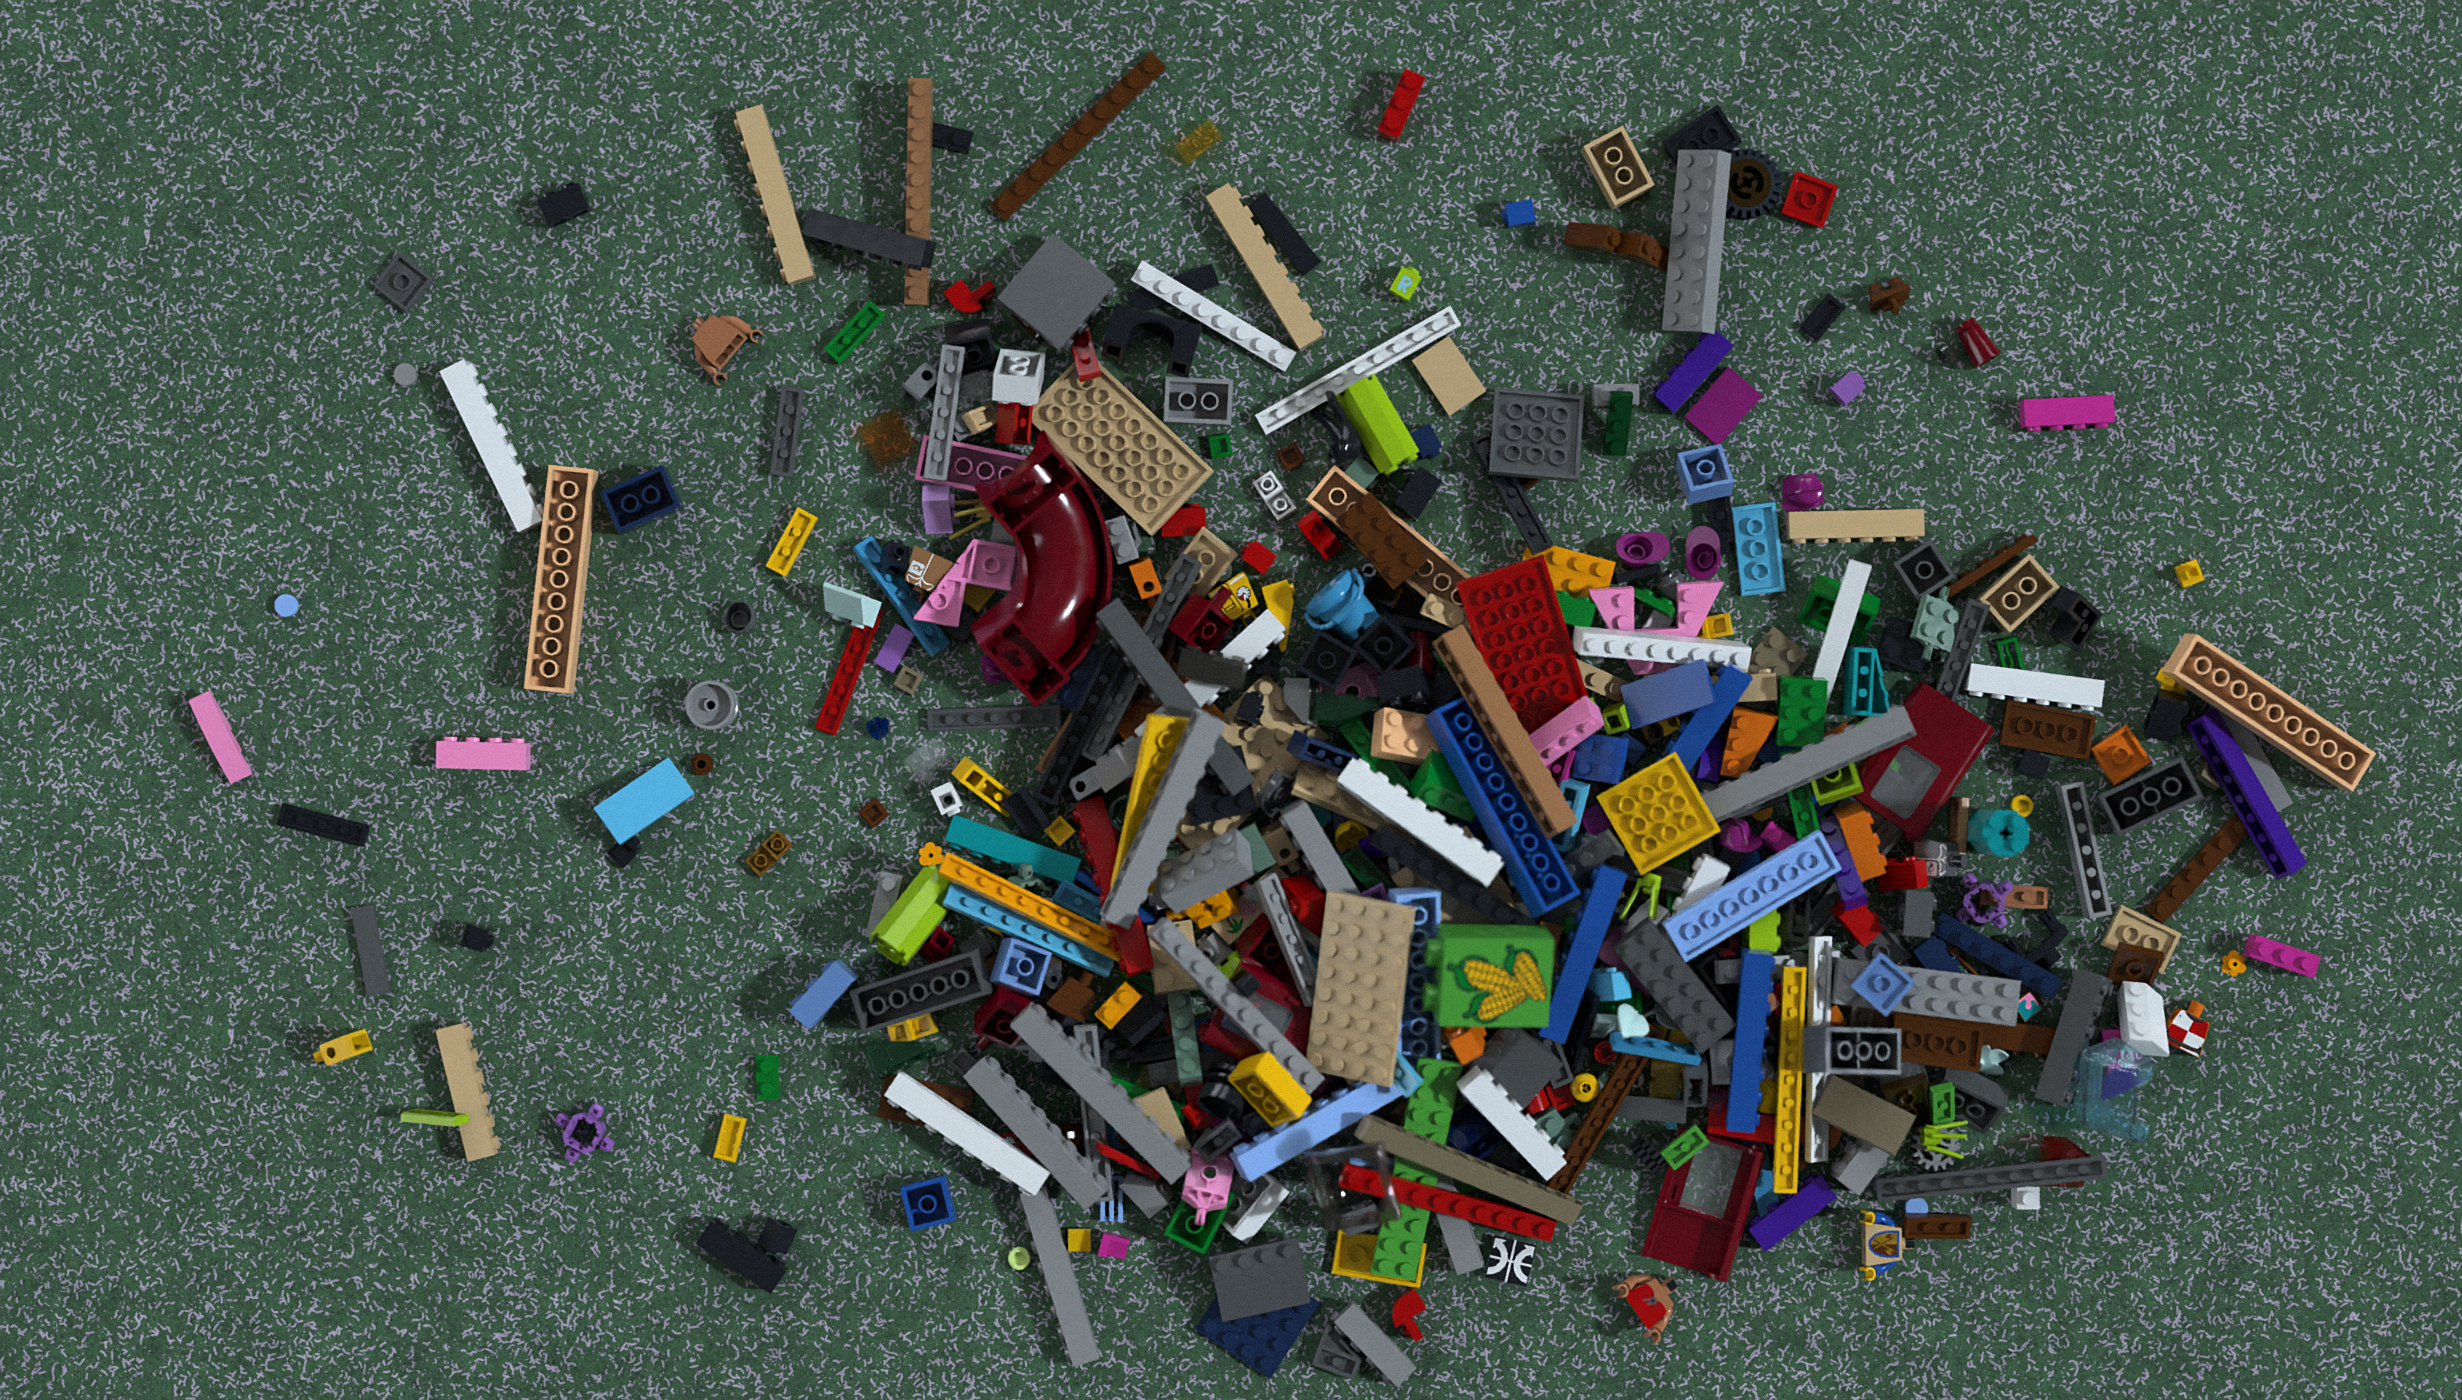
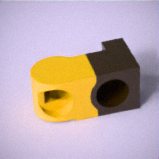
M1674 716L1638 728L1636 731L1644 746H1650L1676 731L1681 722L1678 716Z

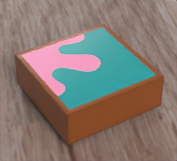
M2028 990L2019 997L2017 1014L2023 1022L2028 1021L2043 1010L2031 991Z

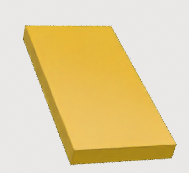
M1338 1228L1331 1274L1420 1288L1427 1243L1423 1242L1414 1281L1374 1275L1370 1273V1266L1377 1235L1360 1232L1347 1237Z

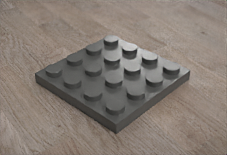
M1495 387L1488 474L1578 482L1584 395Z

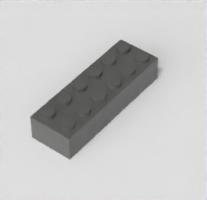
M1648 916L1612 945L1615 952L1700 1053H1703L1737 1026L1730 1014L1689 965L1684 962L1679 953Z
M979 947L859 986L849 992L863 1034L986 995L994 991V987L989 982L990 975Z
M2080 968L2076 969L2034 1097L2070 1109L2072 1105L2076 1104L2079 1095L2076 1092L2078 1085L2083 1083L2086 1071H2084L2085 1064L2090 1061L2093 1054L2091 1049L2093 1040L2096 1041L2100 1033V1028H2098L2100 1019H2104L2107 1012V1006H2105L2107 998H2110L2114 991L2113 980Z

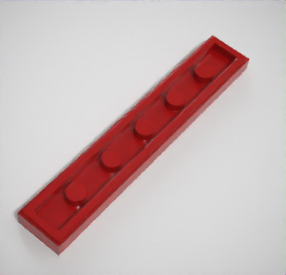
M879 609L873 628L866 625L864 629L856 626L853 627L816 722V729L835 736L837 735L884 610Z

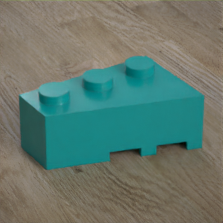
M1861 647L1845 649L1842 715L1864 717L1877 715L1879 717L1890 708L1887 698L1889 696L1884 687L1883 672L1877 649Z

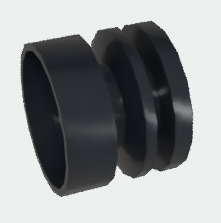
M1224 1062L1210 1064L1206 1072L1207 1075L1204 1078V1084L1196 1100L1197 1105L1202 1111L1223 1120L1227 1117L1231 1120H1237L1242 1116L1246 1100L1228 1080L1237 1066Z

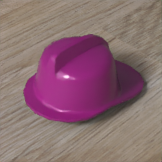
M1805 473L1783 478L1782 509L1786 511H1800L1820 506L1824 502V486L1818 480L1817 475Z
M1699 526L1694 528L1686 539V566L1692 577L1705 580L1712 577L1718 571L1722 558L1719 536L1715 530L1707 526Z
M1658 532L1624 534L1618 539L1616 551L1621 560L1628 566L1640 568L1647 563L1656 562L1666 557L1670 551V543L1667 537Z
M1730 817L1720 824L1719 828L1721 831L1719 836L1715 838L1717 843L1736 852L1754 851L1762 845V839L1751 832L1748 822L1744 819H1736L1735 817Z

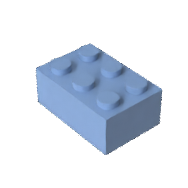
M841 959L829 961L821 969L823 973L821 977H814L805 987L808 991L805 994H798L790 1003L792 1008L789 1012L808 1030L821 1020L859 978Z

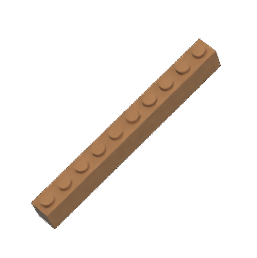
M908 78L906 234L930 240L933 81L931 78ZM905 263L904 304L906 306L929 307L930 269L922 267L921 271L908 268L909 263Z
M1461 625L1440 636L1433 642L1434 647L1547 840L1577 823L1578 821L1573 810L1567 804L1562 791L1553 780L1551 772L1546 768L1538 750L1535 749L1529 739L1527 731L1523 729L1504 692L1495 681L1493 673L1488 669L1481 653L1475 647L1470 634Z

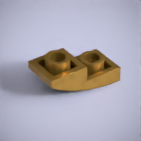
M777 829L745 860V864L761 878L788 852L793 844Z

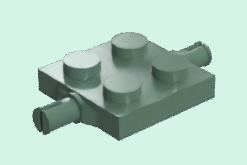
M1945 586L1940 587L1938 598L1925 594L1920 599L1910 637L1918 640L1924 646L1921 657L1924 661L1931 660L1933 649H1938L1944 653L1951 652L1962 610L1947 602L1950 588Z
M1554 1106L1549 1107L1533 1118L1537 1123L1535 1127L1538 1130L1542 1128L1550 1136L1549 1142L1552 1145L1557 1143L1563 1151L1567 1149L1573 1138L1569 1126L1580 1120L1576 1112L1563 1118L1558 1114ZM1517 1149L1511 1152L1515 1160L1523 1156Z

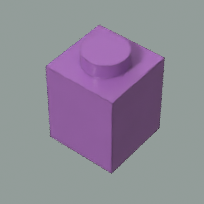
M1851 370L1833 385L1828 392L1844 407L1866 388L1863 384L1865 380L1859 373H1853Z

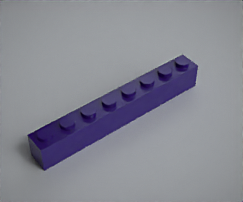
M2214 707L2198 714L2185 725L2274 878L2278 880L2294 874L2307 862L2218 709Z

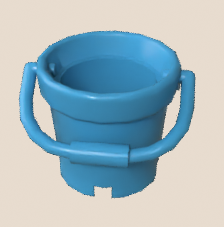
M1352 569L1351 571H1342L1326 584L1305 608L1307 612L1304 613V617L1312 628L1316 630L1331 628L1349 644L1360 636V632L1370 627L1379 616V612L1363 594L1364 583L1362 577L1356 569ZM1311 616L1319 617L1326 624H1316Z

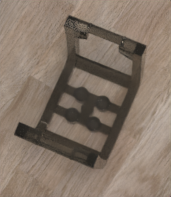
M1400 1112L1378 1117L1402 1127ZM1360 1122L1348 1125L1302 1153L1304 1162L1308 1165L1306 1169L1308 1181L1312 1182L1314 1188L1312 1190L1313 1201L1315 1204L1318 1203L1321 1214V1226L1326 1231L1397 1221L1402 1218L1397 1194H1394L1387 1167L1388 1160L1383 1141L1337 1149L1335 1139L1355 1134ZM1365 1156L1379 1169L1386 1195L1383 1198L1380 1210L1372 1213L1336 1218L1342 1207L1378 1197L1360 1191L1349 1193L1348 1188L1341 1187L1338 1184L1343 1170L1340 1160Z

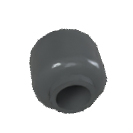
M1671 569L1658 576L1656 588L1661 597L1676 604V583L1686 582L1681 572Z

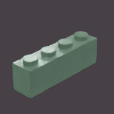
M1190 991L1167 993L1181 1087L1203 1084Z

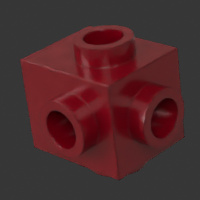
M937 926L916 953L929 963L945 959L950 953V948L955 938Z
M1736 933L1724 939L1729 943L1726 948H1722L1721 942L1707 950L1715 953L1719 959L1726 958V960H1729L1738 953L1736 949L1740 947L1737 942L1740 939Z

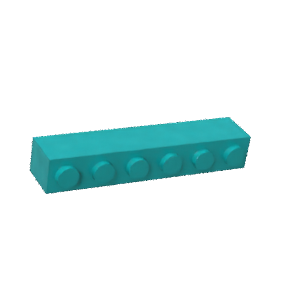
M956 814L953 815L945 838L946 841L950 842V847L961 850L963 846L971 849L970 854L981 858L983 854L991 856L992 862L1004 865V862L1013 864L1012 869L1018 871L1021 863H1029L1033 867V876L1046 880L1048 876L1056 879L1055 884L1060 885L1063 879L1074 884L1075 876L1082 859Z

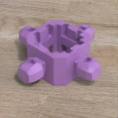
M1969 872L1964 875L1962 883L1969 889L1966 890L1964 895V906L1956 913L1958 920L1965 922L1973 917L1976 922L1986 923L1992 919L1991 923L1996 928L2001 929L2006 926L2007 919L2003 913H2000L2003 912L2005 907V896L2014 887L2012 883L2007 879L1999 882L1997 886L1993 880L1985 878L1977 883L1978 879ZM1987 889L1991 891L1994 898L1998 901V905L1988 912L1982 913L1971 901V896Z
M596 1102L589 1109L590 1113L580 1112L573 1115L571 1119L569 1115L564 1113L557 1115L554 1122L562 1129L566 1128L562 1135L565 1144L571 1146L565 1154V1159L575 1162L581 1155L580 1152L583 1154L596 1150L597 1146H600L599 1149L605 1152L612 1150L615 1143L609 1137H603L607 1129L605 1122L598 1119L604 1112L603 1105ZM582 1119L598 1129L592 1143L587 1146L572 1137L573 1130L578 1121Z

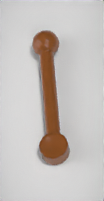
M1953 947L1950 949V954H1953L1972 974L1979 975L1959 954L1957 948Z

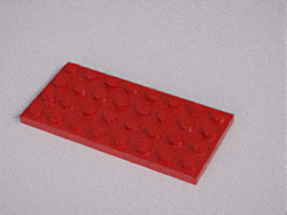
M1544 554L1456 581L1477 649L1481 653L1488 669L1493 673L1495 681L1504 692L1509 705L1515 711L1523 729L1527 731L1528 736L1582 697L1586 696L1588 698Z

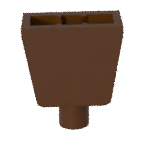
M1084 968L1077 979L1066 974L1063 977L1062 985L1057 989H1052L1042 1001L1060 1014L1085 1021L1096 996V993L1088 988L1094 975Z

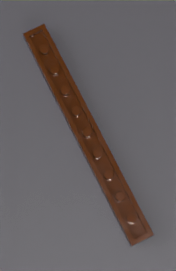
M1152 52L1147 54L989 206L1006 222L1166 70V66Z
M1647 1021L1649 1032L1644 1037L1660 1039L1664 1033L1663 1029ZM1623 1052L1565 1150L1563 1158L1567 1163L1546 1182L1545 1186L1568 1195L1649 1057ZM1530 1209V1212L1537 1213V1214H1541V1213H1539V1212H1536V1211Z

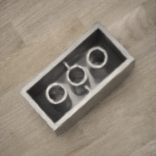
M2182 756L2095 798L2117 838L2203 798V795Z
M1803 1027V1073L1901 1075V1029Z

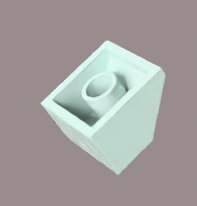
M824 582L825 611L832 613L833 619L845 622L847 618L852 620L851 625L864 629L866 625L873 628L882 602Z

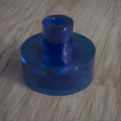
M873 717L866 723V729L874 739L881 740L888 735V725L890 722L885 717L883 719Z

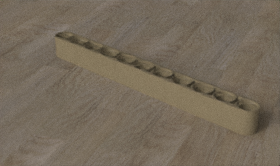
M1364 1114L1355 1132V1136L1366 1143L1569 1225L1575 1224L1584 1205L1572 1196L1370 1114Z

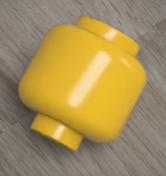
M1581 1072L1577 1076H1573L1575 1081L1570 1082L1569 1087L1571 1094L1577 1100L1589 1102L1598 1096L1600 1085L1594 1075L1588 1072Z

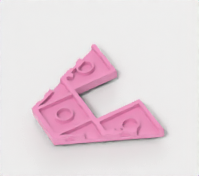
M973 539L914 616L913 620L958 628L966 584L1010 592L1017 572L1015 546Z
M1721 580L1676 583V626L1634 629L1633 586L1588 589V593L1596 604L1608 629L1696 637L1723 582ZM1626 659L1634 675L1661 673L1682 666V664Z

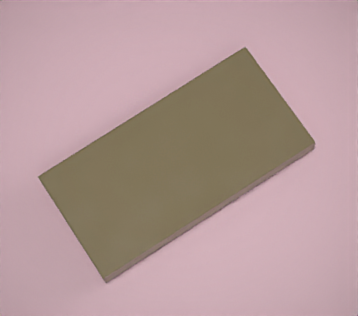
M1835 1075L1832 1076L1812 1112V1115L1893 1157L1896 1156L1916 1119L1915 1115Z

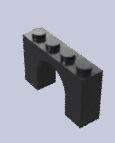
M1116 303L1103 341L1101 356L1123 361L1128 344L1133 338L1141 335L1157 336L1167 342L1171 348L1166 373L1188 378L1203 325Z

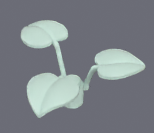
M1604 963L1601 964L1603 971H1605V968H1609ZM1630 984V990L1632 992L1634 991L1635 987ZM1655 1001V1009L1648 1011L1644 1015L1638 1014V1011L1628 1004L1620 1005L1618 1008L1619 1024L1612 1031L1621 1032L1622 1038L1643 1037L1649 1032V1026L1645 1018L1653 1014L1656 1015L1657 1021L1663 1027L1671 1030L1681 1029L1661 1005Z

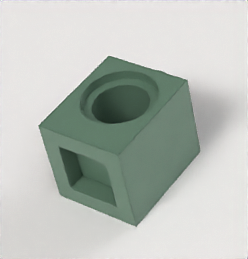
M1360 455L1344 472L1365 490L1366 488L1371 490L1379 482L1376 478L1379 472Z

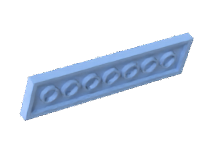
M1817 829L1663 921L1662 924L1684 962H1687L1841 870V867L1823 834Z

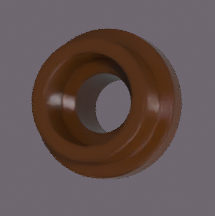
M699 753L691 760V768L697 775H707L713 769V759L706 753ZM700 760H704L706 763L703 769L698 766Z

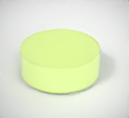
M1020 1246L1013 1248L1008 1255L1010 1266L1016 1270L1025 1269L1031 1260L1030 1252Z

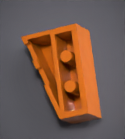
M1739 705L1733 707L1728 716L1722 745L1720 775L1739 778L1741 774L1747 772L1779 718L1776 712Z
M1859 801L1832 809L1837 817L1860 880L1864 881L1885 874L1884 866L1887 865L1884 853H1879L1877 845H1880V840L1877 832L1872 833L1870 824H1873V819L1870 811L1865 812Z
M1441 1026L1445 1039L1462 1065L1483 1054L1485 1044L1483 1037L1487 1034L1486 1027Z

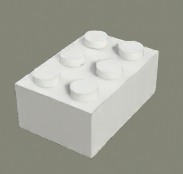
M1000 349L993 375L992 400L1003 404L1016 402L1025 406L1038 404L1044 379L1045 353Z

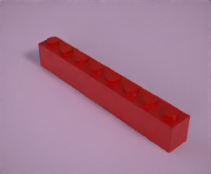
M1099 796L1077 802L1072 814L1075 823H1079L1081 827L1079 832L1082 845L1086 844L1088 850L1085 856L1088 865L1093 866L1094 874H1092V879L1095 887L1099 886L1101 895H1098L1102 908L1111 890L1110 885L1118 846L1103 797ZM1139 913L1135 923H1131L1129 929L1105 920L1108 930L1112 929L1114 938H1111L1114 950L1119 951L1121 957L1118 960L1121 972H1125L1128 978L1152 971L1155 965Z

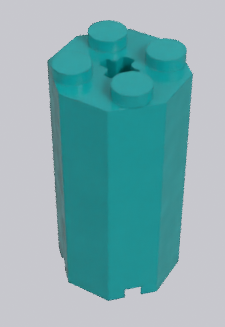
M1977 809L1968 817L1967 844L1976 854L2014 857L2023 851L2029 843V824L2017 811Z

